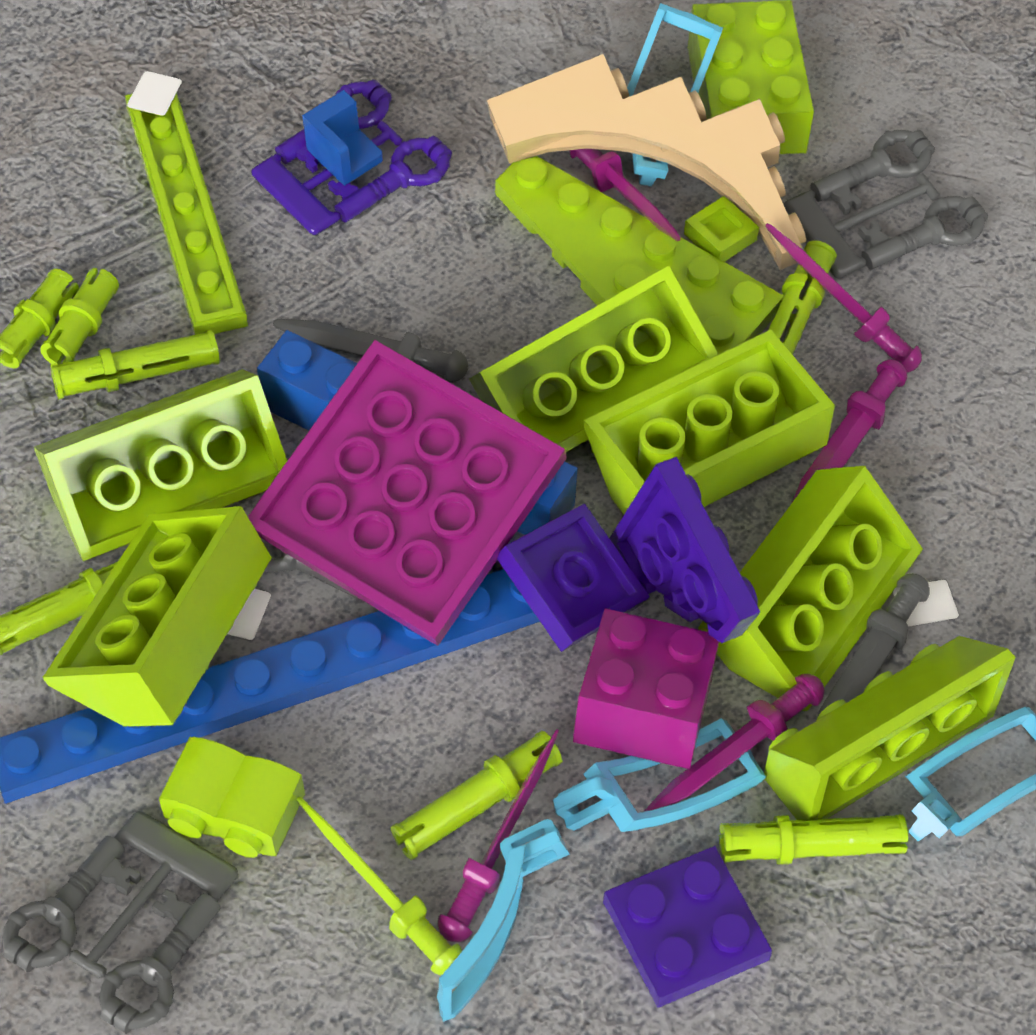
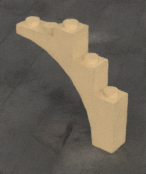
M604 54L487 100L491 121L509 164L548 152L587 148L630 152L666 162L704 181L720 195L727 197L759 226L758 233L780 270L797 264L765 227L767 223L771 224L800 248H802L801 244L806 242L805 232L799 217L795 212L788 215L781 200V197L786 196V191L775 166L767 168L779 162L780 144L785 142V137L776 114L771 113L767 115L760 99L706 120V112L698 92L694 90L688 93L682 77L629 97L619 68L610 71Z

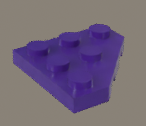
M677 457L656 464L609 539L646 592L650 594L658 591L664 595L665 607L688 622L697 619L703 620L708 625L709 635L721 643L743 635L761 613L757 606L756 592L750 581L740 575L729 554L727 538L724 532L718 526L713 525L701 503L700 489L694 478L685 473Z

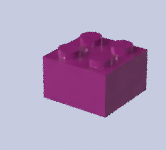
M605 608L578 697L573 742L690 769L712 682L719 641L711 637L707 631Z

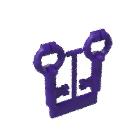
M375 79L368 82L359 81L343 85L335 95L342 90H345L351 97L361 93L376 109L370 111L366 116L358 117L359 129L377 126L382 133L371 139V141L378 147L390 140L398 147L391 156L389 170L361 189L351 185V182L345 186L340 181L338 183L334 180L328 182L329 190L335 196L340 195L342 201L334 206L335 212L329 211L310 192V190L333 176L327 169L302 184L281 164V161L284 164H288L295 158H298L300 161L305 162L306 167L312 173L318 171L317 164L322 165L307 150L304 129L276 146V154L252 169V176L311 235L321 233L340 219L344 223L348 222L400 187L406 189L409 186L422 187L438 183L449 168L452 151L436 136L429 138L419 137L403 141L389 125L381 121L389 110L392 95ZM422 150L436 164V167L431 168L424 174H414L410 166L403 162L406 156L411 155L413 151Z

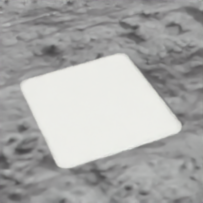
M146 71L143 73L127 106L157 115H165L182 81L178 78Z
M946 580L928 582L930 588L927 601L917 604L906 621L908 627L958 618L959 614ZM898 587L893 591L894 597L899 591Z
M254 589L227 634L253 640L271 594Z

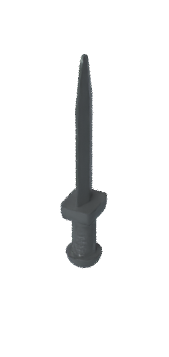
M276 319L273 321L274 327L284 332L288 330L320 346L363 356L373 341L376 340L430 372L445 375L448 382L461 380L468 370V361L460 351L454 350L451 354L423 348L421 347L420 338L410 332H406L402 341L320 321Z
M913 573L902 576L897 582L899 591L887 610L877 609L871 613L867 619L866 631L868 634L822 704L818 716L833 702L840 699L849 702L862 694L866 686L875 678L894 647L897 649L903 648L908 633L906 621L917 604L927 601L930 594L929 584L925 578Z

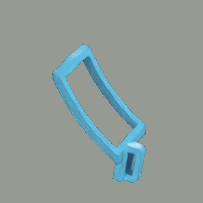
M660 3L627 87L629 97L633 96L662 21L710 39L690 92L694 90L699 92L723 27L691 13ZM633 153L634 174L639 176V185L652 186L657 178H666L668 163L659 160L651 162V158Z
M1029 707L1013 711L973 731L905 776L924 798L911 810L918 819L909 830V833L917 841H920L931 832L940 838L949 829L955 836H964L1003 808L1036 790V774L1006 790L962 820L927 779L935 771L968 750L1020 724L1036 741V714Z
M721 718L699 730L695 748L721 735L726 740L735 731L726 720ZM748 750L739 757V760L748 771L747 773L685 801L638 813L614 776L646 769L661 763L628 756L594 763L584 773L586 780L559 793L553 799L556 814L565 820L566 828L570 830H577L609 813L621 832L634 831L673 822L717 806L755 787L766 778V775L754 759L751 750ZM595 795L602 799L578 811L577 804Z
M543 820L501 842L500 849L506 865L493 905L477 933L439 978L437 1000L443 1022L455 1018L485 983L503 953L514 926L522 893L523 877L569 855L565 842L552 820Z

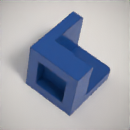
M342 90L302 115L307 150L344 186L383 161L382 151L359 130L357 103L345 90Z

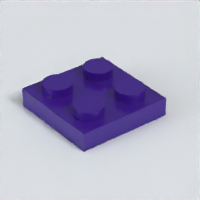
M585 503L507 544L498 554L497 560L561 652L597 632L605 608L629 613L650 598Z
M715 846L604 891L603 903L657 1008L770 960L772 948Z

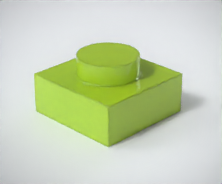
M725 196L686 219L684 226V235L697 247L724 262L756 242L759 232V226Z

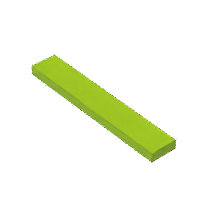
M177 93L165 115H157L129 108L127 104L132 94L125 95L127 111L194 334L204 333L207 330H212L214 334L248 327L245 307Z

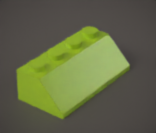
M668 265L470 377L469 381L482 402L556 443L567 452L588 440L584 429V419L719 354Z
M770 329L584 419V429L610 497L624 515L655 465L671 458L677 457L685 473L694 478L700 489L701 503L706 507L826 446L835 405Z
M243 369L34 446L52 499L82 561L129 544L149 514L223 508L264 492L287 462L259 377Z
M865 465L816 470L739 572L742 577L747 578L752 584L757 595V606L761 613L743 635L724 643L719 642L717 655L730 671L776 698H779L797 684L795 677L801 674L815 675L821 680L825 688L866 630L867 619L871 613L881 609L896 588L898 580L906 574L923 550ZM702 621L698 629L708 632L707 623ZM809 704L801 711H808L812 704Z
M242 506L149 514L44 674L43 679L47 685L124 727L173 725L272 559Z
M957 636L941 647L938 644H931L921 650L912 659L909 666L893 675L891 671L884 672L874 678L866 686L862 694L849 702L840 699L827 706L814 723L800 731L797 728H791L781 733L768 748L769 752L764 770L766 775L765 781L796 820L828 819L994 717L1016 657L1008 648L963 636Z

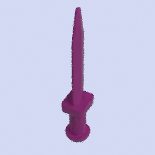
M589 148L569 150L572 159L577 157L592 171L594 185L600 192L614 187L656 228L676 241L681 240L678 232L658 208L624 178L621 158L617 153L609 151L603 154L599 149Z
M767 223L765 225L767 230L787 253L862 324L854 333L859 340L869 342L872 339L892 359L901 362L907 372L918 368L922 360L920 348L917 345L911 348L907 342L887 325L890 321V316L882 306L871 315L799 246L771 224Z
M893 359L881 362L877 366L878 376L866 393L856 391L851 394L847 400L846 417L802 477L793 501L816 470L844 467L870 428L878 430L881 428L885 418V402L896 387L904 386L907 381V371L901 362Z
M801 674L795 677L797 684L771 704L765 700L752 702L747 706L751 720L694 763L690 769H686L673 779L644 811L669 806L683 800L765 737L774 741L781 733L788 730L787 721L809 704L818 706L821 703L825 693L821 680L812 674Z
M556 729L530 769L482 862L479 863L468 858L463 868L464 883L459 890L460 892H458L447 916L440 914L438 917V930L446 940L462 942L471 936L473 932L468 927L485 893L491 894L498 887L501 877L492 868L501 852L500 844L509 837L532 794L558 736V729Z

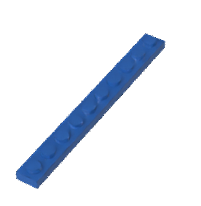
M502 569L486 575L438 646L383 612L377 611L209 667L200 678L184 705L183 711L173 725L124 727L93 709L87 708L0 737V791L4 803L7 804L186 743L189 737L200 738L540 621L506 571Z

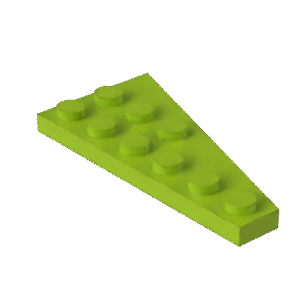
M538 156L513 162L495 180V195L531 234H538L552 249V257L563 269L568 267L581 281L580 288L596 305L603 303L669 265L718 354H721L760 335L774 319L784 297L781 293L683 238L680 241L674 240L656 228L643 215Z

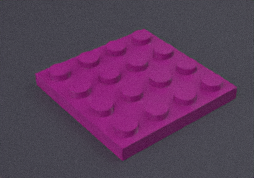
M374 340L250 512L248 518L260 538L438 646L497 561L499 551L510 542L567 459L565 449Z

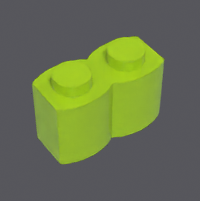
M189 737L159 797L164 818L168 820V825L176 832L190 838H200L202 834L221 837L224 839V844L233 852L244 857L255 858L258 854L277 856L300 807L296 798L300 796L303 799L305 790L302 775L289 767L268 759L245 756L215 741Z

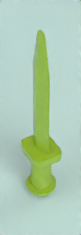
M298 796L296 798L298 803L324 836L393 909L394 913L390 918L389 929L392 933L401 939H405L408 936L433 963L430 970L441 976L461 954L462 949L460 945L456 943L451 946L426 919L427 908L418 895H415L403 904L341 835L305 800Z

